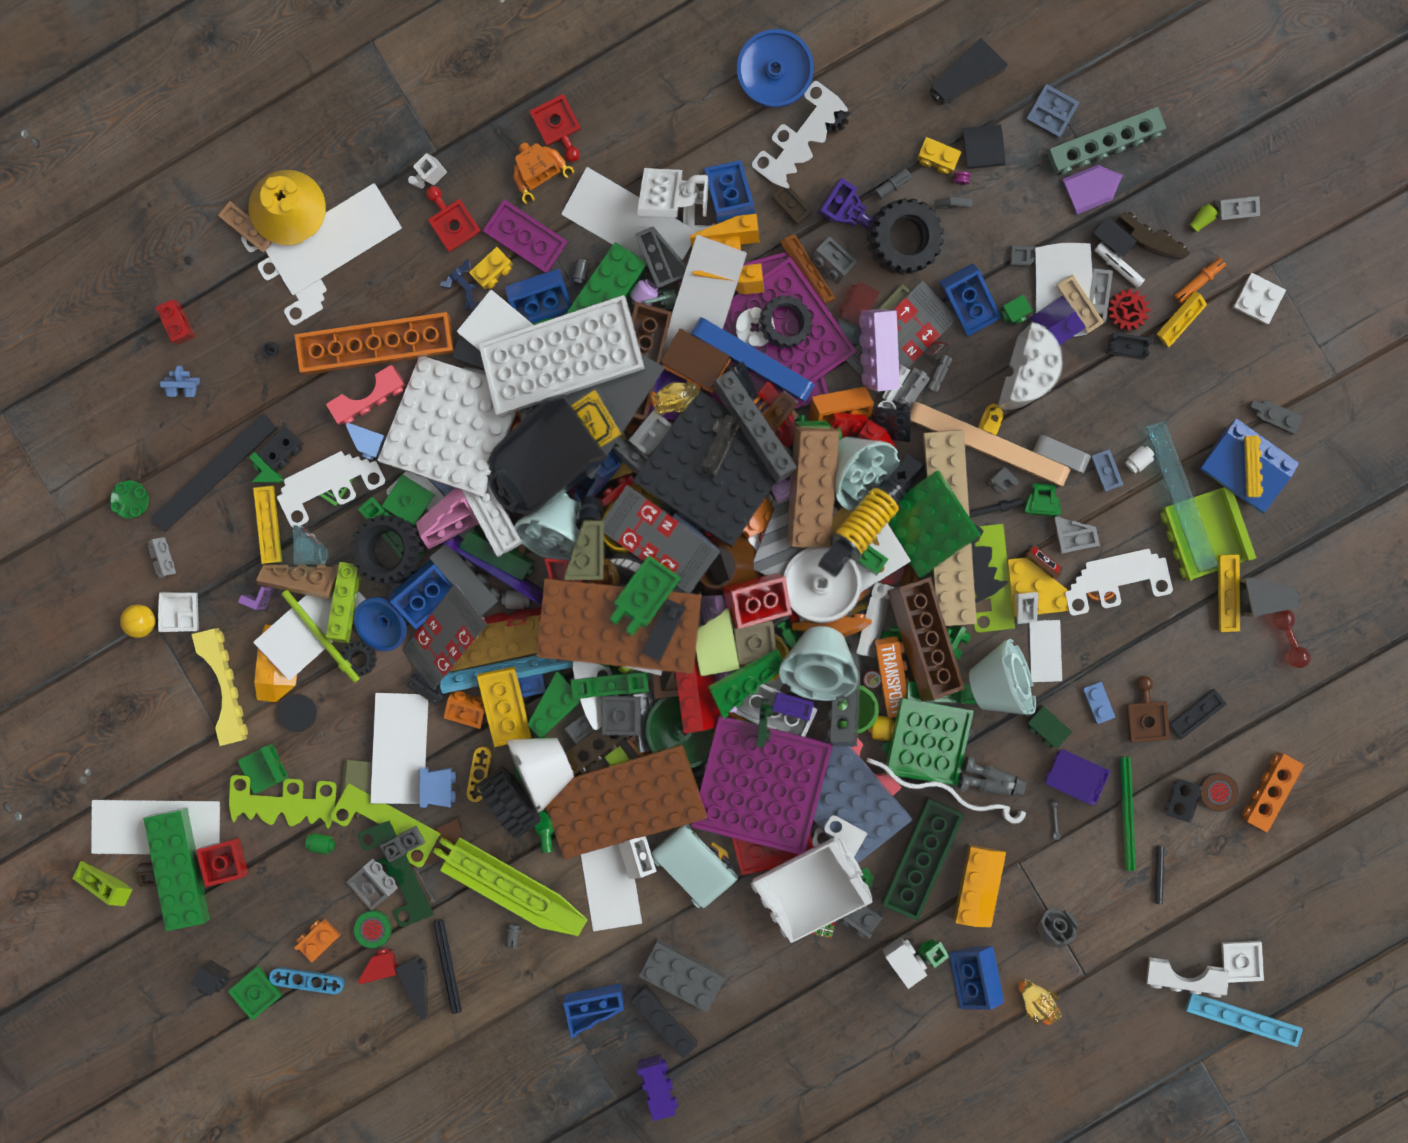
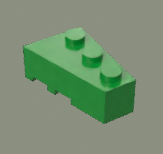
M559 670L556 671L528 723V726L540 738L547 734L581 702L580 699L572 698L571 682Z

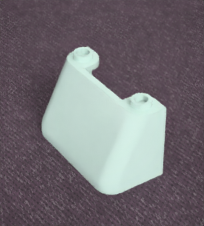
M689 824L675 828L651 852L653 862L658 867L661 865L693 898L691 901L698 908L707 907L738 880V875L732 869H727V865L704 844L696 833H693Z

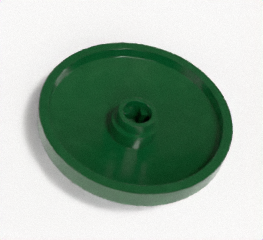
M679 696L659 699L650 709L646 717L644 729L645 739L652 753L683 744L691 768L699 766L708 760L716 727L704 731L684 733Z

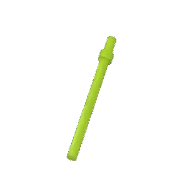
M288 590L284 591L281 595L339 664L338 668L343 673L345 672L353 683L360 680L351 668L350 662L340 655Z

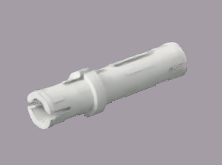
M1103 242L1094 249V252L1099 254L1108 266L1111 265L1135 288H1138L1145 281L1144 278L1118 256L1119 254L1114 253Z

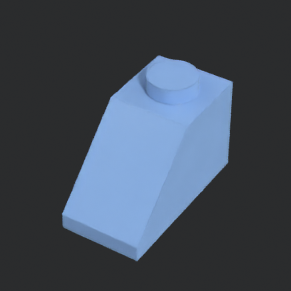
M347 423L346 427L357 450L363 452L362 456L371 460L374 457L379 458L387 437Z

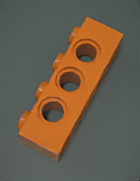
M1280 752L1272 757L1270 769L1263 774L1259 789L1257 788L1252 794L1253 800L1251 804L1247 805L1243 811L1242 820L1267 833L1304 767V764ZM1279 770L1284 771V776L1281 779L1277 777ZM1273 786L1275 793L1269 796L1268 789ZM1264 803L1266 809L1263 813H1260L1259 806Z

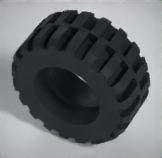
M914 198L899 199L883 206L872 217L873 221L868 226L870 233L867 234V240H870L868 249L869 251L872 250L874 254L872 258L874 261L878 260L880 262V267L883 269L887 268L888 272L911 274L927 268L928 265L935 261V257L939 256L941 252L939 248L944 244V239L941 238V234L944 233V227L940 228L939 223L942 222L940 217H935L936 211L933 208L929 209L927 203L923 201L918 202ZM906 218L911 220L920 231L921 242L919 248L910 255L899 253L890 241L891 226L898 219Z

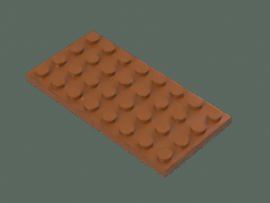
M545 579L537 657L694 673L702 595L671 592L648 626L644 628L640 626L632 637L626 633V629L632 622L627 616L624 615L617 626L610 621L611 616L616 611L614 602L625 587ZM670 599L686 607L661 661L642 652L667 600Z
M683 744L576 775L546 806L564 859L704 820L708 817Z

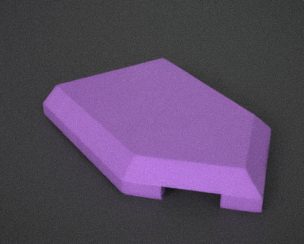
M1096 165L1062 179L1076 215L1112 201L1123 175Z

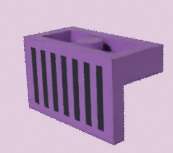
M261 587L257 597L241 595L238 603L255 610L266 609L274 588Z

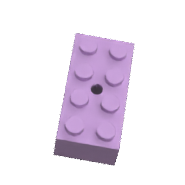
M888 309L862 310L859 316V325L862 333L860 335V345L862 346L861 364L863 366L862 383L864 387L866 386V388L875 391L900 389L896 311Z

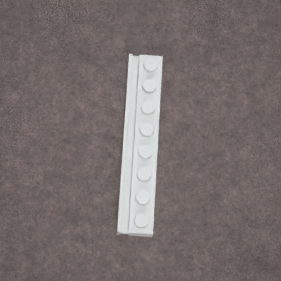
M489 484L484 497L462 490L498 557L523 543L506 510L494 497Z

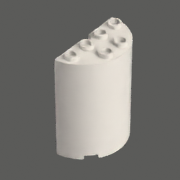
M1031 323L1017 337L1009 364L1013 369V374L1005 378L998 403L999 408L1002 410H1013L1029 404L1048 392L1059 377L1062 366L1059 345L1048 330L1036 323Z
M837 836L755 877L751 882L754 892L760 894L763 906L772 910L770 915L775 923L778 922L782 935L784 938L787 937L791 943L873 902L868 885L860 877L863 873L846 844L841 839L839 840Z

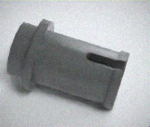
M576 259L574 275L571 277L574 284L584 285V282H586L585 275L588 261Z
M509 923L506 927L507 939L505 947L511 948L512 942V948L515 949L518 947V935L521 928L520 924Z

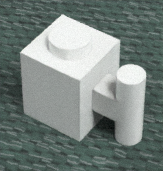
M426 153L413 166L418 174L415 177L410 176L408 182L423 189L425 181L435 185L447 171L435 157Z

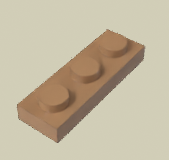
M231 201L219 213L218 216L263 253L272 244L271 241L266 240L258 233L250 217Z

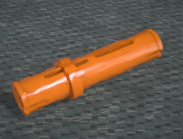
M1218 257L1207 268L1204 267L1201 273L1184 288L1174 294L1175 299L1180 298L1178 302L1183 304L1194 291L1199 290L1208 281H1212L1214 276L1227 266L1226 263L1223 262L1217 267L1223 261Z

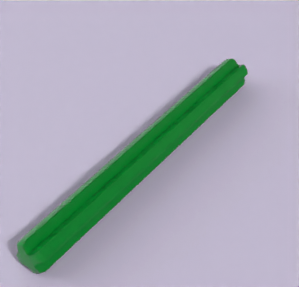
M1129 756L1120 757L1124 865L1126 871H1135L1131 758Z

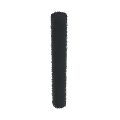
M1157 845L1155 904H1163L1165 846Z

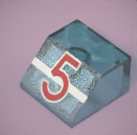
M293 525L294 564H325V560H328V550L325 549V545L307 527Z

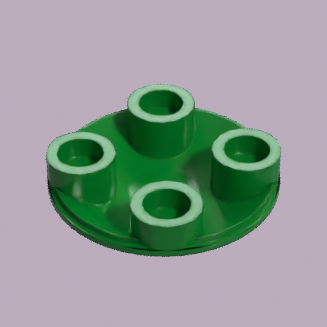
M135 481L118 483L110 495L111 509L123 518L132 519L139 517L146 511L149 504L147 490Z

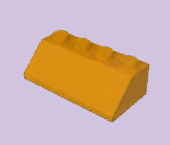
M968 844L953 917L956 923L973 927L992 926L1006 851Z

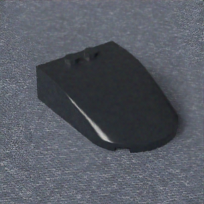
M564 394L546 398L494 447L488 459L491 473L487 475L494 497L504 508L511 512L527 515L540 511L592 473L608 457Z

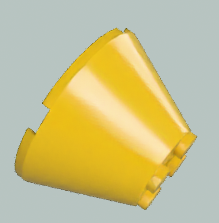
M280 170L270 173L256 184L250 195L248 210L254 228L262 237L278 245L290 246L303 243L302 241L314 236L318 232L325 218L326 202L320 187L312 178L298 171Z

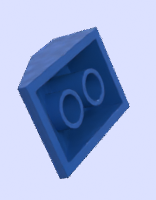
M741 160L704 168L705 175H708V189L717 224L736 216L755 214L753 198Z
M973 263L939 281L951 308L967 336L1002 318L980 270Z

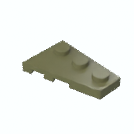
M583 520L563 578L564 580H603V520Z

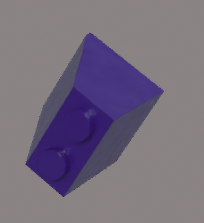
M1063 296L1030 317L1032 323H1036L1048 330L1058 345H1061L1086 328L1076 311Z
M1061 749L1054 757L1053 762L1055 764L1053 768L1049 769L1045 779L1047 781L1045 784L1087 804L1096 806L1111 771Z

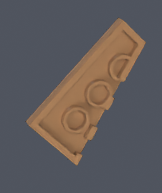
M335 564L334 567H326V565H317V567H307L306 565H298L297 567L263 565L256 581L258 585L329 600L335 588L339 564Z

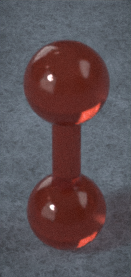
M1291 610L1275 612L1273 623L1278 629L1285 631L1292 648L1288 655L1290 664L1296 668L1306 667L1311 661V654L1306 648L1299 647L1292 629L1295 624L1294 613Z

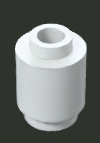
M1140 446L1127 458L1128 460L1125 464L1136 474L1154 461L1153 456L1155 454L1148 446L1145 448Z

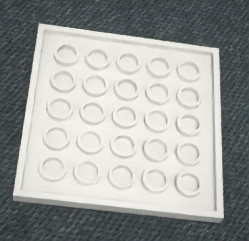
M428 357L418 358L377 461L484 497L489 484L487 475L491 473L489 470L490 464H488L489 456L494 447L508 435L517 411L500 417L496 415L487 376Z

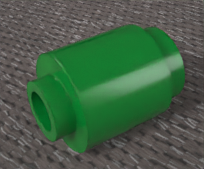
M318 833L308 834L305 849L329 855L330 852L334 851L335 841L332 836Z

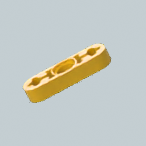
M485 746L476 749L473 755L467 788V797L472 802H479L483 799L481 795L474 798V794H471V791H474L476 784H472V781L479 783L489 774L492 753ZM482 750H484L485 754L488 755V757L484 758L483 764H487L486 767L482 765H475L476 763H480L481 757L478 756V753H481ZM476 769L484 771L485 776L483 779L478 780L475 778L474 771Z

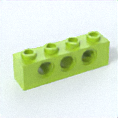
M339 562L326 638L329 641L348 644L361 575L357 572L361 568L354 567L351 563Z

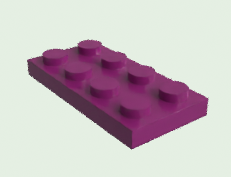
M504 199L483 230L485 234L544 273L550 271L568 244L567 240Z

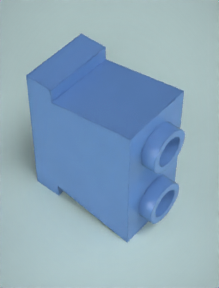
M429 767L420 768V808H427L429 804L451 807L452 802L456 801V791H452V783H456V772H452V767L429 771Z

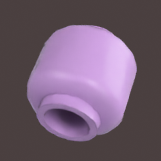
M648 279L639 280L630 291L632 304L634 305L635 302L643 303L644 300L658 297L657 286Z

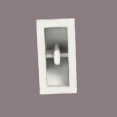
M1038 592L1014 594L1017 623L1037 622Z

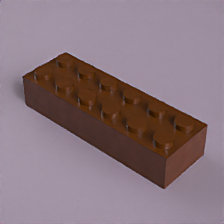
M635 302L630 315L640 352L660 365L673 312ZM655 383L629 423L641 426L647 419L651 404L650 394L654 391Z
M931 577L887 590L921 702L933 701L965 689Z

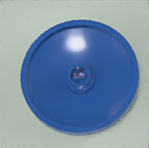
M771 29L754 35L743 46L738 57L737 77L744 93L761 106L781 108L795 103L806 93L813 79L814 62L812 54L805 42L789 31Z

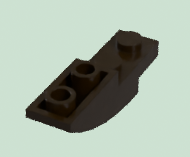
M1124 211L1116 220L1131 232L1129 235L1137 241L1135 245L1146 251L1174 259H1184L1190 254L1187 246L1181 242L1177 243L1172 239V235L1168 231L1159 229L1155 234L1152 233L1153 230L1148 225H1142L1138 222L1137 217L1131 212L1127 213Z

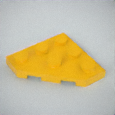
M1028 558L1007 560L1013 617H1017L1014 594L1038 592L1037 614L1069 611L1065 594L1068 590Z

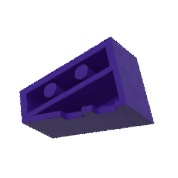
M661 1054L639 1060L637 1067L638 1075H641L642 1088L646 1093L653 1121L676 1115V1108H679L676 1096L673 1097L671 1090H673L671 1078L667 1079V1062L665 1059L662 1060Z

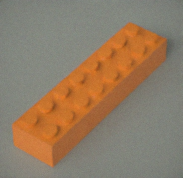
M447 312L294 334L299 371L304 375L452 354L455 349L451 318Z

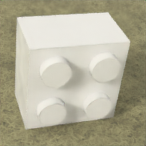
M899 937L883 949L886 959L908 989L927 976L925 972L927 967L919 955L915 957L914 953L916 952L908 939L904 941L902 937Z

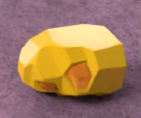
M992 403L986 407L977 428L995 436L997 435L1003 419V411L998 407L999 405Z

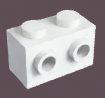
M646 836L618 844L629 879L641 878L656 872Z

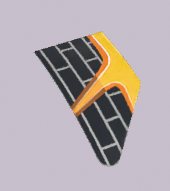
M713 842L709 849L727 865V869H732L727 851Z

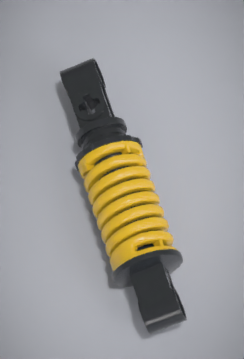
M907 454L891 476L881 482V486L874 485L871 487L863 501L855 507L854 511L850 513L840 528L830 536L833 546L822 556L818 567L831 576L836 577L850 559L859 561L862 557V552L867 550V546L872 544V540H875L877 535L881 533V529H884L886 524L890 522V519L901 510L899 501L903 500L906 490L921 475L926 464L911 454Z

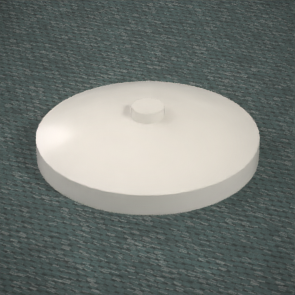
M832 546L809 547L802 550L790 561L784 573L790 607L799 616L811 622L828 623L844 617L854 608L860 596L861 576L854 560L850 559L836 577L831 576L818 567L820 559Z

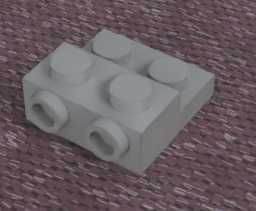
M373 859L346 882L371 911L398 888L395 885V880L392 877H388L382 870V865Z

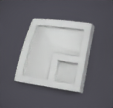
M197 592L159 593V632L199 630Z

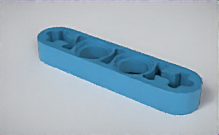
M277 967L269 975L270 982L275 986L338 994L345 986V981L341 976L299 969ZM280 972L281 976L286 977L290 973L289 978H282L280 981L274 975ZM295 974L302 976L303 981L301 984L294 983L293 976ZM312 978H320L322 982L321 986H313ZM326 978L328 979L327 983H333L336 980L337 984L340 985L336 989H334L333 985H327L324 988Z

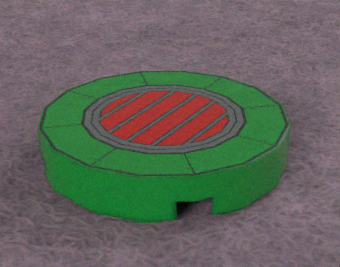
M369 910L362 913L355 921L353 928L354 937L357 942L369 949L379 948L386 944L393 930L389 917L378 910Z

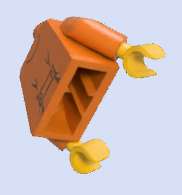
M522 143L518 148L520 154L515 157L517 164L514 166L513 178L519 191L523 193L522 200L526 204L525 197L527 195H531L533 201L535 199L534 195L529 193L527 189L529 188L531 191L561 172L559 168L563 170L562 175L565 179H569L565 174V170H570L574 174V169L565 165V160L555 149L546 146L541 147L539 144H534L530 147L528 143Z

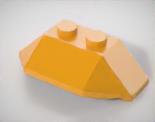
M265 624L262 634L272 625ZM258 648L254 681L257 700L278 702L296 686L297 675L289 680Z

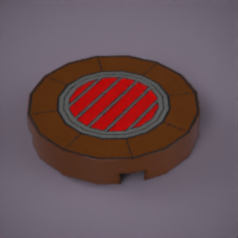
M1213 773L1202 780L1201 786H1203L1200 799L1207 808L1223 812L1236 804L1239 789L1232 777L1223 773Z

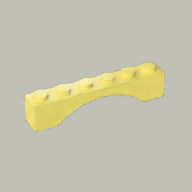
M219 628L192 634L196 653L204 658L212 667L221 686L222 709L215 727L219 745L222 746L247 739L248 730L242 721L243 710L238 705V690L233 686L234 674L228 666L229 655L227 650H224V635Z

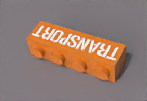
M897 636L874 640L885 711L888 718L896 717L900 697L906 698L907 681H909L908 678H905L904 674L907 671L906 660H902L901 653H904L903 642H899Z

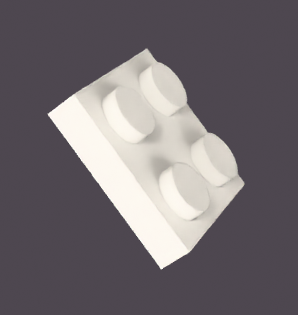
M1250 273L1233 309L1268 325L1286 290L1254 273Z
M1261 941L1221 943L1222 967L1227 968L1229 971L1228 982L1264 981Z

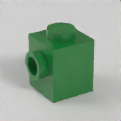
M1023 294L1002 306L1000 314L1005 322H1008L1010 325L1015 322L1018 325L1027 320L1025 316L1029 315L1033 310Z

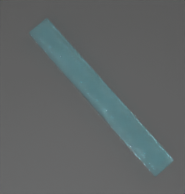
M1166 421L1147 426L1146 430L1197 571L1201 572L1218 566Z

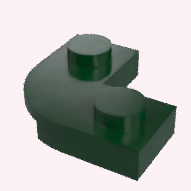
M761 698L757 747H765V741H769L770 738L767 722L768 717L772 715V705H769V699Z

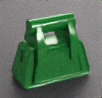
M1033 483V491L1025 501L1023 514L1050 517L1060 516L1062 512L1059 498L1055 496L1056 485ZM1038 491L1049 492V495H1039Z

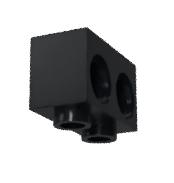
M1178 778V781H1174L1171 792H1173L1172 799H1168L1165 810L1168 811L1167 815L1192 823L1203 786ZM1185 785L1191 788L1189 796H1184L1181 793V789ZM1179 803L1185 807V812L1182 815L1177 814L1175 811V807Z

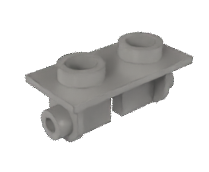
M914 367L902 385L903 387L897 392L894 400L899 404L906 403L910 409L913 402L930 380L927 373L922 370L919 371Z
M156 538L148 541L149 545L147 547L151 559L157 557L158 560L153 562L156 575L159 578H163L166 575L176 574L166 538Z

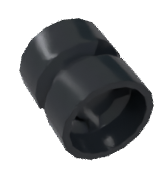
M585 497L579 501L575 522L578 530H580L583 520H602L604 507L601 500L595 497Z

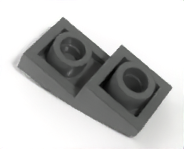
M414 826L381 844L380 847L387 860L391 862L423 845L425 840L417 826Z

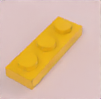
M1194 291L1157 333L1165 346L1170 347L1207 306L1200 293Z

